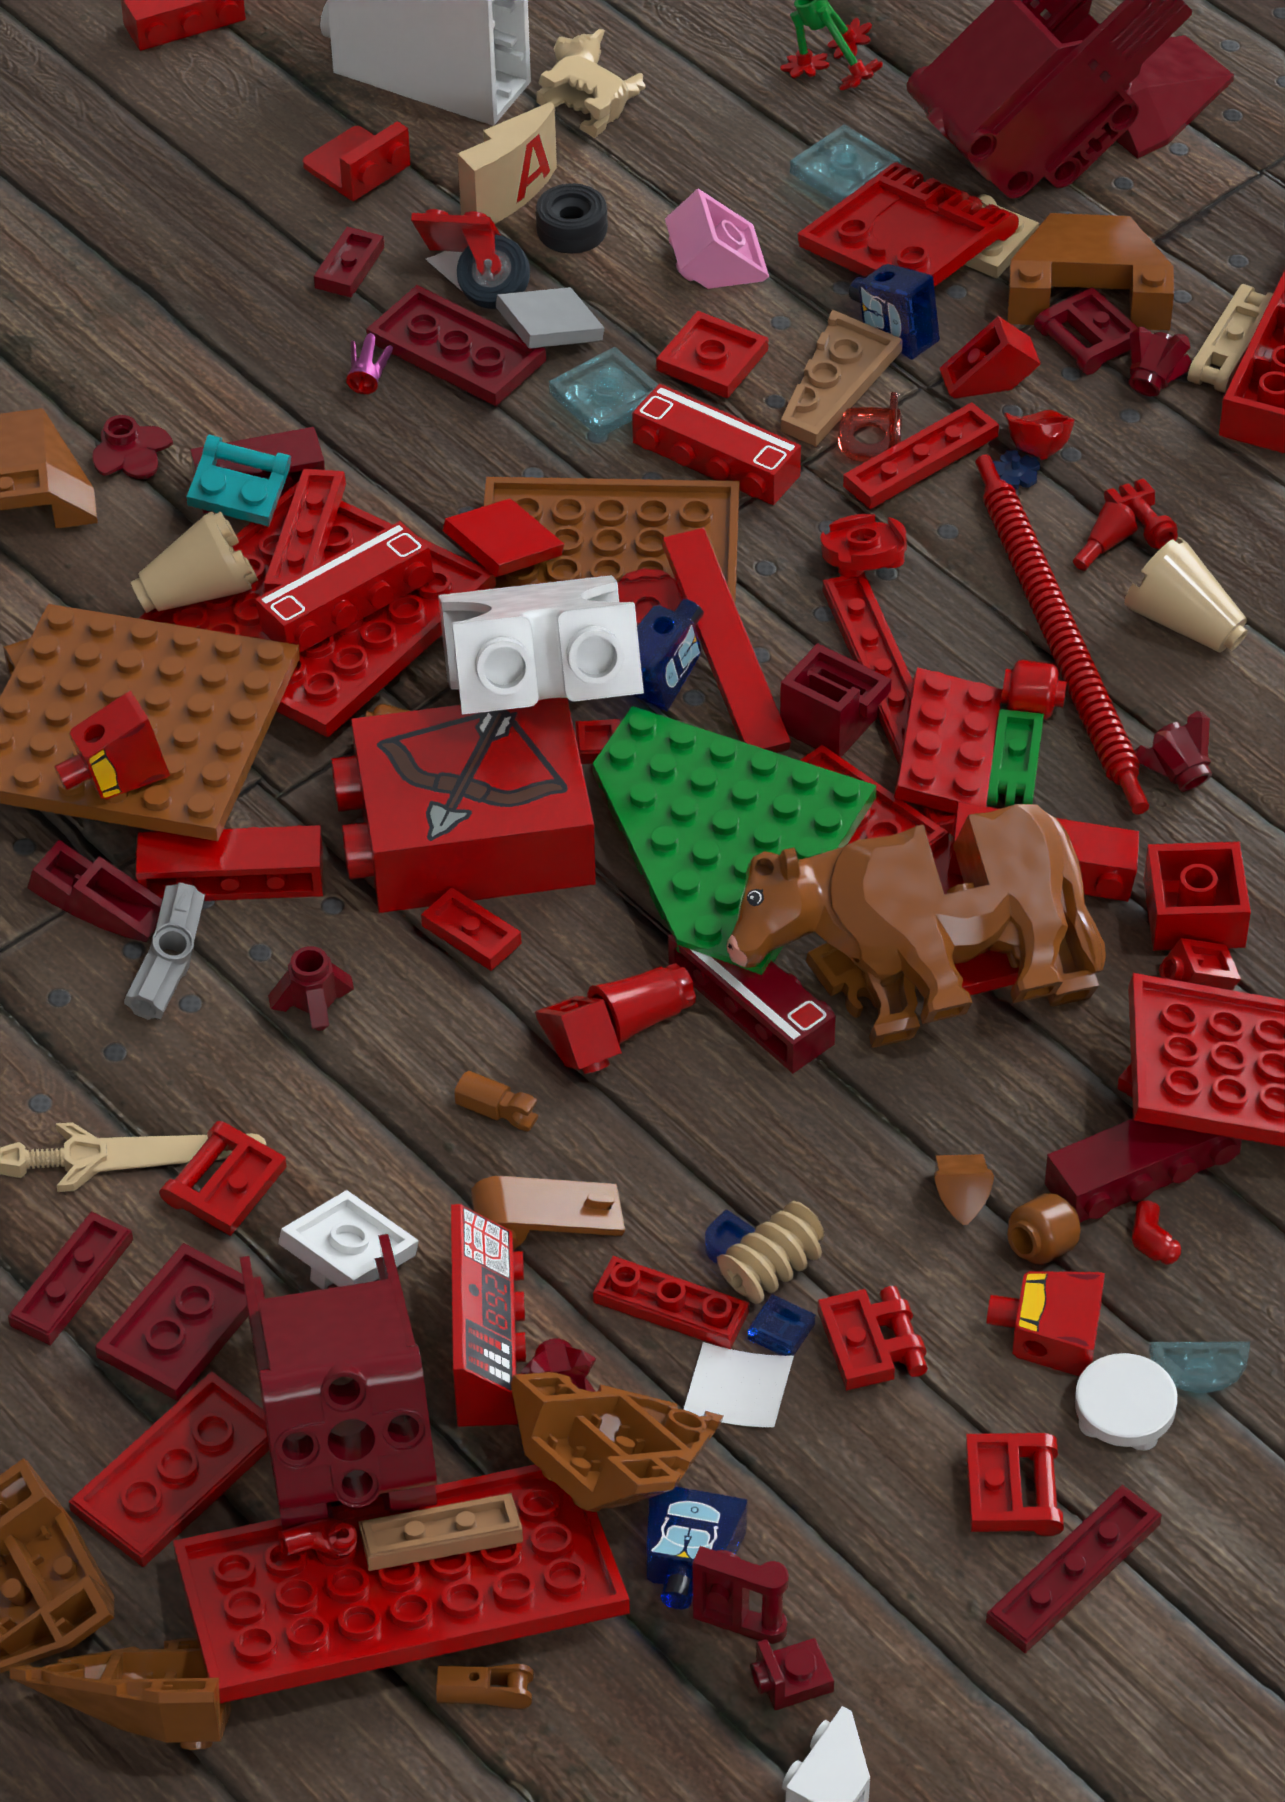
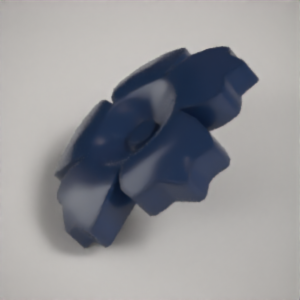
M1006 450L1005 454L1000 456V461H993L1001 480L1011 484L1015 489H1018L1019 485L1029 488L1037 483V471L1040 469L1037 457L1031 458L1025 455L1020 459L1017 450Z

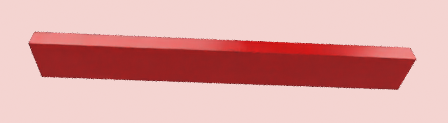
M865 573L857 577L840 576L823 580L822 591L853 661L892 679L891 692L878 705V718L899 764L913 682ZM916 804L920 813L945 829L948 834H951L956 814Z

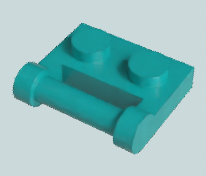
M209 434L187 494V505L215 513L222 512L226 516L269 527L290 469L291 455L279 452L276 456L224 443L221 437ZM219 458L272 473L268 480L218 467L216 463Z

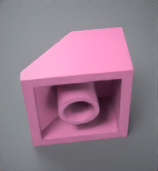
M696 189L665 218L670 235L668 240L674 249L677 259L676 268L686 280H695L707 289L763 282L769 277L753 224L700 189Z

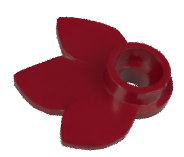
M116 415L109 418L104 424V428L101 431L102 443L93 451V463L97 472L103 476L122 469L126 475L136 479L150 478L158 470L156 452L172 446L173 440L164 429L158 426H139L135 419L130 416Z

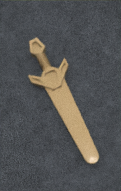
M73 1122L56 1123V1130L67 1140L64 1143V1148H60V1150L58 1148L55 1150L51 1148V1151L49 1149H46V1151L44 1149H41V1151L36 1149V1152L32 1149L29 1152L20 1142L0 1147V1175L22 1178L27 1173V1169H30V1166H32V1169H35V1166L37 1168H40V1166L45 1168L47 1165V1168H50L51 1165L53 1168L54 1165L57 1167L61 1165V1167H65V1171L68 1173L58 1183L57 1192L75 1191L99 1172L188 1163L207 1141L208 1137L207 1135L97 1138ZM253 1133L247 1134L266 1145L265 1139L262 1136ZM222 1151L216 1160H226L232 1151Z

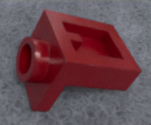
M816 1638L772 1651L767 1639L756 1642V1662L750 1664L752 1679L759 1694L767 1692L775 1711L834 1692V1679Z

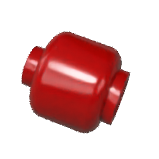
M1018 660L1014 664L1013 669L1006 668L1001 703L1007 704V709L1011 711L1044 714L1043 721L1048 720L1052 716L1054 707L1063 708L1067 681L1058 680L1059 672L1054 664Z

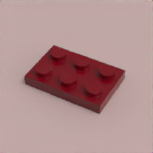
M183 1243L96 1344L97 1358L170 1398L179 1401L248 1317L242 1273Z

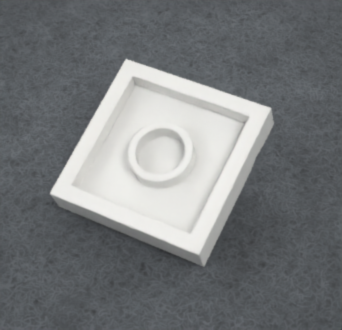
M346 1190L283 1227L278 1244L311 1267V1282L321 1289H327L333 1283L341 1287L373 1282L379 1278L375 1258L381 1257L378 1235H389L396 1267L416 1255L419 1240Z

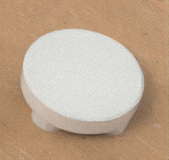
M1128 1353L1104 1356L1086 1367L1077 1382L1075 1409L1079 1418V1428L1086 1436L1098 1438L1112 1445L1133 1447L1136 1450L1146 1451L1157 1444L1158 1438L1166 1433L1175 1418L1177 1407L1175 1384L1170 1375L1159 1364L1146 1357Z

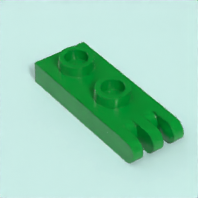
M999 710L987 806L996 807L999 794H1006L1005 807L1015 805L1016 796H1023L1022 804H1033L1044 714Z

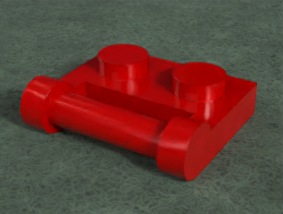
M216 1121L207 1132V1141L175 1179H168L159 1190V1194L171 1207L175 1209L183 1208L231 1236L286 1169V1157L223 1121ZM231 1150V1154L200 1192L193 1190L192 1188L222 1151Z
M1049 1433L966 1434L965 1446L971 1532L1034 1531L1041 1536L1060 1534L1064 1530L1063 1512L1057 1508L1054 1459L1058 1456L1057 1438ZM1019 1457H1028L1033 1461L1037 1507H1023Z

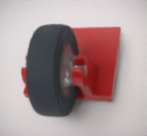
M429 209L425 213H412L411 221L429 250L462 252L457 264V280L461 290L471 302L483 308L497 309V294L517 293L526 290L530 278L528 259L517 243L500 235L491 217L476 211H468L464 215H449L447 212L438 209Z

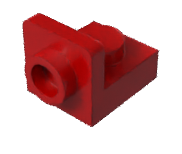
M1180 938L1159 966L1161 978L1233 990L1241 980L1228 947L1224 944Z

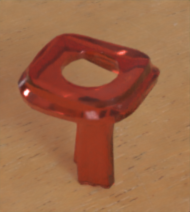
M891 392L890 408L854 407L848 408L844 412L838 430V444L841 451L849 459L866 462L901 442L902 414L898 408V394ZM865 426H873L882 429L886 436L878 443L865 444L855 439L854 432Z

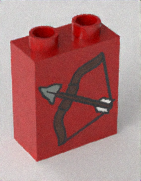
M568 698L538 700L531 707L463 715L461 705L351 719L355 755L331 758L338 812L362 809L364 822L342 825L346 866L349 880L373 877L379 913L429 907L451 887L472 901L596 885L594 821Z

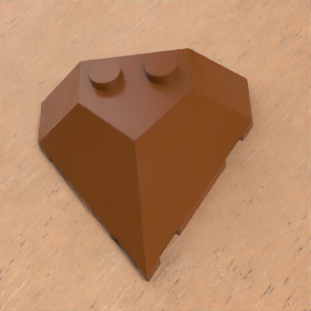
M554 1372L513 1375L510 1383L525 1455L541 1469L544 1477L557 1483L572 1497L575 1505L592 1512H597L604 1508L627 1506L673 1490L721 1425L724 1415L705 1411L704 1416H698L690 1411L678 1409L677 1403L601 1384L597 1392L579 1389L571 1382L570 1376Z
M180 1638L164 1641V1649H139L134 1646L58 1659V1663L49 1664L44 1667L23 1665L9 1668L10 1679L120 1730L166 1743L180 1742V1747L183 1749H206L211 1747L213 1742H221L231 1713V1701L220 1704L219 1678H207L197 1638Z

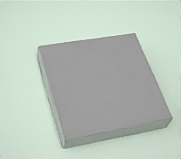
M571 287L497 294L496 308L528 348L603 340V325Z

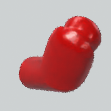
M1141 1201L1137 1204L1132 1232L1134 1247L1153 1261L1160 1260L1165 1265L1175 1263L1181 1255L1179 1241L1172 1239V1235L1158 1226L1159 1205L1152 1201Z
M329 1517L281 1530L278 1532V1541L285 1556L313 1549L338 1557L347 1555L354 1550L357 1543V1532L349 1522L338 1521Z

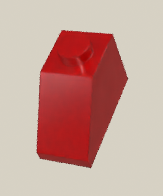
M997 316L939 369L949 395L956 399L1012 390L1040 366L1041 363L1031 337Z
M576 995L535 1011L537 1021L565 1067L582 1069L583 1074H588L608 1067L610 1065L608 1058L622 1053L604 999Z

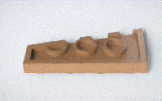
M832 310L828 318V326L825 332L821 333L817 341V349L814 356L808 360L804 369V377L801 383L797 384L781 418V432L817 447L902 352V339Z

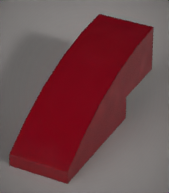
M60 840L54 844L33 868L27 886L29 890L46 901L83 921L109 932L146 943L155 933L163 900L100 856L92 863Z

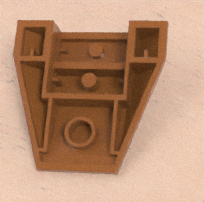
M25 1458L0 1475V1673L9 1671L11 1667L23 1666L72 1649L114 1619V1594L73 1520Z

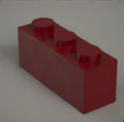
M314 427L226 442L274 456L278 452L291 455L290 469L280 497L299 481L303 469L325 470L324 457ZM204 447L190 449L193 475L196 473ZM219 458L216 463L218 467L268 480L272 473ZM202 509L203 514H204V513H209V512H211V511H207V510H203V509Z

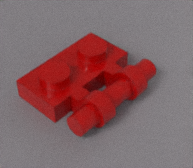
M888 1286L882 1289L879 1293L882 1302L871 1304L866 1289L818 1299V1314L846 1391L894 1380L895 1367L893 1362L899 1361L905 1364L911 1377L922 1376L928 1370L924 1359L927 1353L922 1337L915 1334L910 1322L913 1318L910 1305L906 1299L901 1298L896 1286ZM886 1325L888 1328H892L895 1338L884 1340L880 1326Z

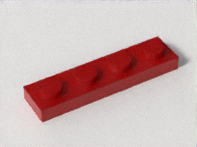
M971 402L845 473L843 476V487L865 506L872 509L997 438L999 424Z
M303 469L264 581L265 593L320 564L346 487L344 471Z

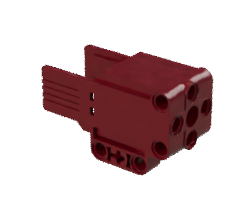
M994 0L929 66L917 69L910 76L907 82V92L924 110L926 118L963 154L986 180L991 181L1007 197L1015 199L1025 195L1043 177L1053 186L1063 188L1072 184L1136 121L1139 115V107L1124 89L1139 75L1141 65L1192 15V9L1183 0H1124L1101 24L1089 14L1092 0ZM1046 9L1047 12L1041 16L1040 14Z
M388 1234L378 1235L381 1257L375 1258L379 1281L264 1299L261 1276L253 1277L250 1256L240 1257L250 1332L282 1530L310 1521L329 1517L333 1518L331 1502L340 1501L349 1507L361 1508L371 1504L381 1494L384 1509L391 1512L437 1505L435 1485H437V1475L419 1347L415 1345ZM340 1377L353 1378V1380L344 1385L332 1384L334 1380Z

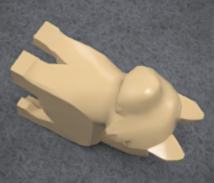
M598 29L594 34H581L573 39L562 36L557 39L554 52L558 62L550 71L546 70L541 74L539 85L542 88L537 91L536 103L541 106L549 102L555 107L565 103L569 108L573 107L576 111L581 110L584 114L590 113L591 120L583 121L580 124V130L593 138L601 134L606 129L608 123L619 118L628 99L639 95L640 91L645 89L642 73H638L627 80H622L617 75L597 64L601 54L600 43L605 32L604 29Z

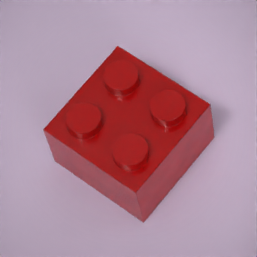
M1240 842L1148 844L1143 881L1153 951L1172 950L1180 938L1224 944L1228 948H1246L1251 909Z

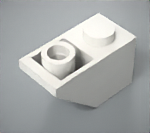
M842 1706L831 1722L824 1720L817 1728L810 1745L812 1750L802 1763L797 1760L788 1770L782 1784V1789L786 1791V1802H869L870 1775L851 1710Z

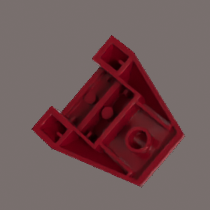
M1186 35L1169 37L1141 65L1139 75L1124 89L1137 103L1139 115L1136 121L1116 141L1137 159L1168 145L1234 81V74Z

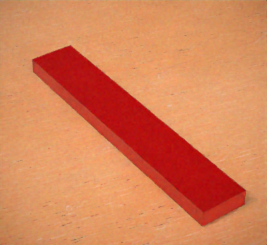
M704 527L663 537V550L690 617L693 616L699 606L704 611V615L696 625L695 630L739 740L775 753L789 750L790 738Z

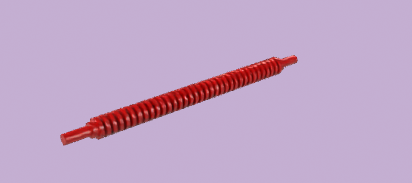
M981 455L976 459L975 464L986 486L983 503L1011 561L1014 572L1028 599V603L1046 639L1064 681H1067L1066 687L1086 728L1094 750L1101 761L1107 778L1114 781L1117 785H1121L1132 812L1136 815L1143 814L1149 809V803L1137 779L1140 767L1139 759L1128 739V735L1113 706L1112 700L1109 698L1101 676L1069 610L1064 595L1058 586V582L1037 540V536L1016 494L1015 488L1006 481L1001 480L989 455Z

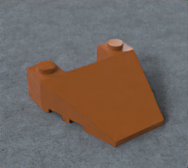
M1050 213L1010 261L1007 322L1010 324L1034 325L1036 317L1050 306L1051 286L1129 289V320L1137 327H1144L1147 330L1170 331L1174 300V266L1130 216Z

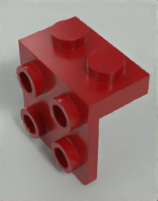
M397 121L378 134L373 135L361 126H353L303 158V168L354 202L411 165L408 128Z

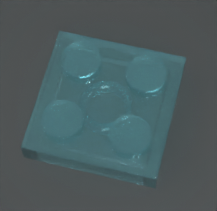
M844 124L790 160V173L839 203L895 162L902 164V159Z
M613 347L550 380L549 394L596 436L601 438L632 421V412L658 384L616 347Z

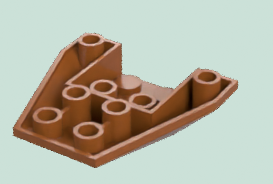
M40 408L0 413V510L51 504L55 528L98 523L94 488L45 410Z

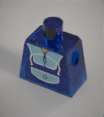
M886 264L866 278L858 277L851 283L849 297L861 304L863 323L901 338V354L913 360L940 340L932 275Z
M682 599L675 611L661 605L653 606L637 626L644 693L634 694L633 696L665 711H668L701 653V646L695 627L704 615V611L695 602Z
M676 1486L671 1491L649 1498L647 1579L652 1583L663 1584L661 1601L666 1606L674 1609H687L691 1606L693 1599V1561L700 1546L715 1551L727 1550L737 1554L747 1531L748 1499Z

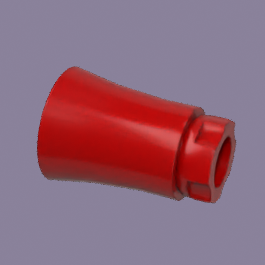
M677 963L665 968L659 966L647 972L618 981L592 985L587 992V997L604 999L619 1045L652 1025L678 1015L681 1010L691 1007L696 1001L693 981L685 967H680Z

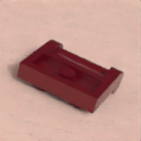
M1093 287L1045 309L1034 321L1035 329L1043 336H1050L1077 360L1076 366L1086 375L1095 373L1102 363L1131 350L1130 333L1137 328L1133 322ZM1067 321L1093 346L1089 348L1084 346L1061 324Z
M700 1546L693 1561V1619L759 1641L767 1639L769 1644L779 1643L787 1635L788 1621L783 1613V1593L788 1588V1569L780 1562L769 1561L760 1566L742 1560L730 1551H715ZM749 1590L762 1594L761 1613L749 1610Z

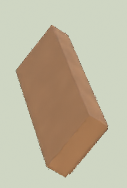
M512 1493L358 1521L359 1534L369 1571L523 1542L522 1526Z

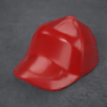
M1044 410L1022 417L1004 413L1010 437L1016 448L1032 456L1039 457L1041 460L1048 459L1049 456L1065 446L1070 438L1075 421L1074 418L1064 416L1053 410Z

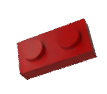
M452 887L421 914L422 927L490 971L522 944L521 931Z

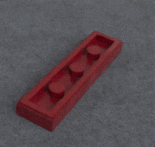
M1122 1484L987 1612L986 1623L1026 1654L1161 1524L1162 1514Z

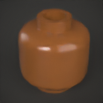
M1044 1193L1013 1210L1009 1217L1007 1236L1012 1250L1018 1256L1032 1264L1043 1265L1073 1250L1079 1242L1081 1227L1076 1210L1067 1200L1057 1194Z

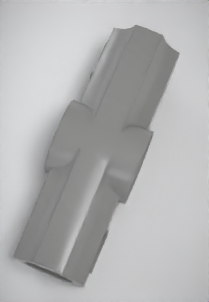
M180 882L177 885L166 886L151 947L125 997L124 1004L130 1007L135 1015L147 1020L162 1018L180 979L186 975L189 969L205 894L199 892L195 886ZM163 950H174L179 955H168Z

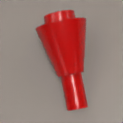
M1104 503L1087 539V544L1073 559L1074 565L1078 569L1086 571L1100 554L1105 553L1134 534L1138 527L1133 511L1122 503Z

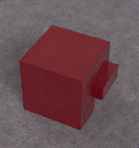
M817 643L781 681L780 716L788 735L815 749L824 745L842 757L878 718V705L891 692L892 679Z

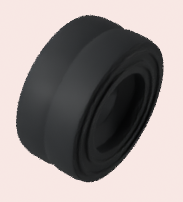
M568 183L554 186L539 197L536 204V231L540 241L546 247L561 253H582L597 247L604 240L608 229L607 204L602 194L596 189L583 184Z

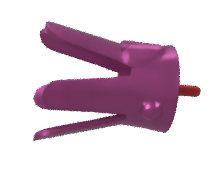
M372 333L366 336L360 357L357 359L356 344L353 340L351 341V369L346 378V383L350 389L360 394H371L377 390L378 379L381 377L382 370L386 366L393 350L392 346H387L376 363L373 364L375 336Z

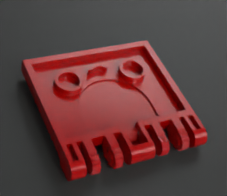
M895 162L809 224L797 235L799 247L917 301L997 239L1005 241L1011 237L1018 228L1019 218L1016 214L1000 209L993 204L986 205L983 208L980 198L975 196L969 197L968 193L948 184H941L939 180L934 178L927 179L924 182L921 172Z

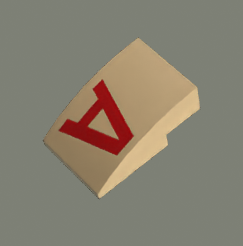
M551 102L483 130V143L458 153L461 215L468 211L481 212L491 217L494 224L524 206L549 181L557 168L555 106Z

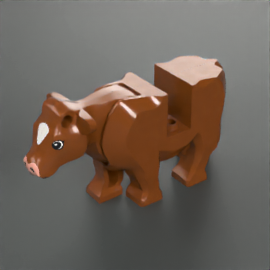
M1015 804L988 813L969 814L953 845L964 884L948 889L947 894L943 892L924 825L915 826L892 836L857 840L844 847L799 860L794 847L782 850L780 855L764 851L754 856L748 863L738 918L734 930L727 941V952L731 961L744 968L756 967L771 951L813 932H816L827 943L845 953L862 971L867 990L878 1009L877 1020L869 1035L871 1048L910 1040L915 1036L920 1027L918 1017L914 1012L918 1005L915 986L924 997L920 1015L922 1024L967 1014L973 1002L970 994L962 988L963 978L954 964L966 963L989 950L1007 954L1010 966L1012 968L1019 967L1018 976L1010 991L1013 1003L1048 996L1050 1006L1054 1007L1092 997L1099 987L1095 973L1103 970L1106 952L1105 943L1085 906L1079 861L1069 835L1058 819L1045 812L1037 804Z

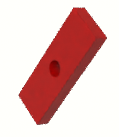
M612 1256L593 1292V1302L728 1349L732 1348L749 1314V1302L616 1256Z

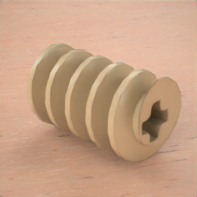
M789 1202L785 1205L783 1211L773 1214L769 1222L760 1224L756 1227L754 1233H749L742 1237L740 1244L737 1243L730 1246L725 1255L717 1256L719 1269L725 1280L739 1294L745 1296L750 1302L759 1304L764 1300L763 1290L769 1293L778 1290L779 1283L777 1279L788 1282L793 1278L792 1268L797 1271L806 1269L808 1264L806 1257L813 1261L821 1257L822 1250L818 1241L823 1240V1227L818 1217L808 1207L800 1202Z

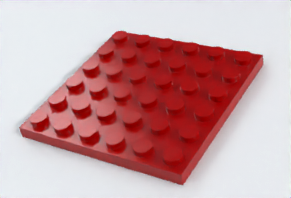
M298 482L279 498L269 527L250 522L236 534L239 543L232 547L235 552L241 550L258 578V581L251 584V589L242 593L163 611H157L155 608L148 613L145 612L138 619L270 640L261 631L255 599L265 594L264 581ZM341 500L320 564L393 524ZM420 538L430 548L434 580L299 653L300 659L276 712L329 737L442 635L438 595L493 589L496 586L495 576L486 568Z

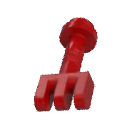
M1144 478L1136 480L1134 488L1129 483L1120 485L1119 493L1114 488L1104 491L1105 502L1122 503L1133 511L1135 516L1145 526L1144 540L1152 548L1161 549L1170 540H1177V524L1169 516H1158L1151 509L1150 506L1155 505V490Z

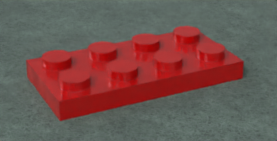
M917 667L912 682L894 792L895 799L956 814L958 802L986 807L1002 689Z

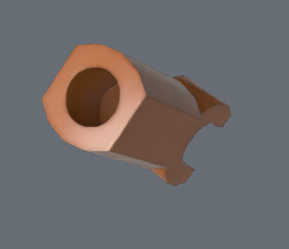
M472 1071L465 1072L457 1083L454 1091L455 1103L495 1120L507 1119L514 1127L523 1131H530L538 1119V1114L531 1112L537 1104V1099L529 1094L522 1092L512 1093L511 1087Z

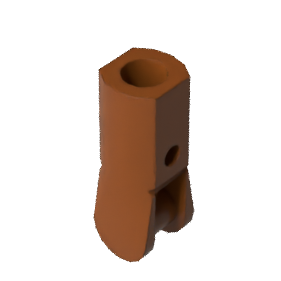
M518 1663L488 1667L438 1665L437 1703L486 1704L512 1709H524L532 1704L533 1696L528 1691V1683L533 1681L534 1671L531 1667ZM492 1684L507 1685V1687H492Z

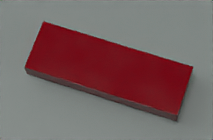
M91 1211L8 1315L9 1325L51 1346L132 1243V1230Z

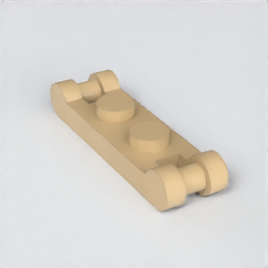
M1240 285L1192 361L1187 376L1189 382L1198 385L1206 382L1214 385V389L1217 391L1227 392L1273 293L1268 292L1266 295L1255 292V288L1252 286ZM1211 364H1214V365H1217V366H1219V367H1221V368H1220V369L1213 368V367H1210V365H1211Z

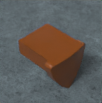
M984 1154L935 1155L934 1179L939 1196L953 1217L962 1225H968L985 1205L991 1192L994 1174L992 1170L987 1168Z

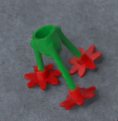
M795 0L794 6L796 11L792 12L790 17L795 25L799 51L796 52V56H787L789 63L780 66V70L790 72L792 78L799 77L804 72L807 76L814 77L816 70L827 69L830 66L825 61L828 57L827 53L813 56L812 51L807 49L804 25L809 26L811 30H819L826 26L834 39L827 44L829 48L836 49L834 58L839 59L845 56L849 66L847 68L851 75L841 80L843 84L839 86L840 90L844 91L851 87H858L862 79H871L874 73L882 68L883 62H878L877 58L864 66L861 59L857 60L855 58L858 52L857 45H866L871 41L866 35L872 28L870 22L860 26V20L854 18L850 25H845L828 0Z

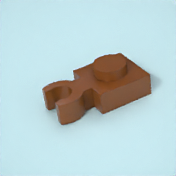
M827 942L807 953L806 963L829 995L833 996L841 991L845 994V1006L850 1015L855 1018L861 1016L863 1006L857 999L861 996L870 999L876 1008L875 1002L867 990L862 971L845 953Z

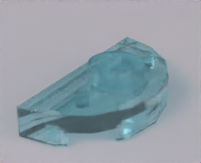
M1150 1342L1149 1354L1151 1360L1159 1364L1170 1375L1176 1387L1184 1391L1208 1393L1223 1390L1238 1381L1247 1368L1250 1342Z

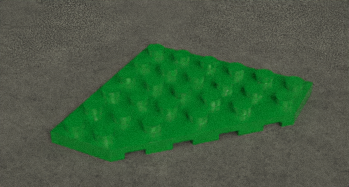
M634 706L631 707L593 762L594 779L598 787L602 788L608 800V808L619 831L624 833L628 842V850L640 875L643 874L646 879L650 896L661 919H665L671 934H673L677 943V952H679L678 945L741 968L744 967L731 961L727 952V941L734 930L738 918L741 897L746 882L747 866L750 860L764 851L780 855L782 850L794 847L799 860L844 847L848 844L876 799V785ZM783 946L767 954L756 967L744 969L762 975L770 961H775Z

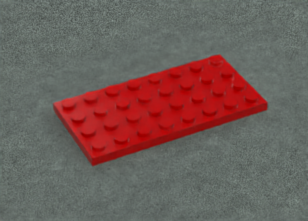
M535 1464L435 1485L437 1505L391 1512L384 1509L383 1499L378 1497L371 1504L361 1508L346 1505L332 1507L333 1519L349 1522L357 1532L356 1547L352 1552L344 1556L335 1557L313 1549L285 1556L278 1541V1532L282 1530L280 1518L173 1541L174 1555L207 1678H219L220 1704L630 1614V1599L597 1512L587 1511L575 1505L572 1497L557 1483L544 1477L541 1469ZM512 1493L522 1526L523 1542L369 1571L359 1534L358 1521Z

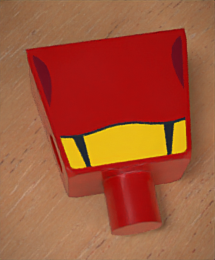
M132 691L123 694L74 726L69 735L77 755L54 766L66 791L90 780L102 799H109L171 776L149 718Z
M1029 1271L1023 1276L1020 1299L990 1295L986 1324L1015 1328L1012 1354L1017 1358L1080 1377L1086 1367L1093 1362L1105 1273Z

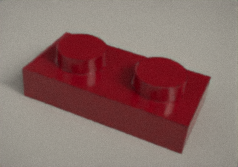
M347 226L315 273V288L352 298L383 251L384 236Z

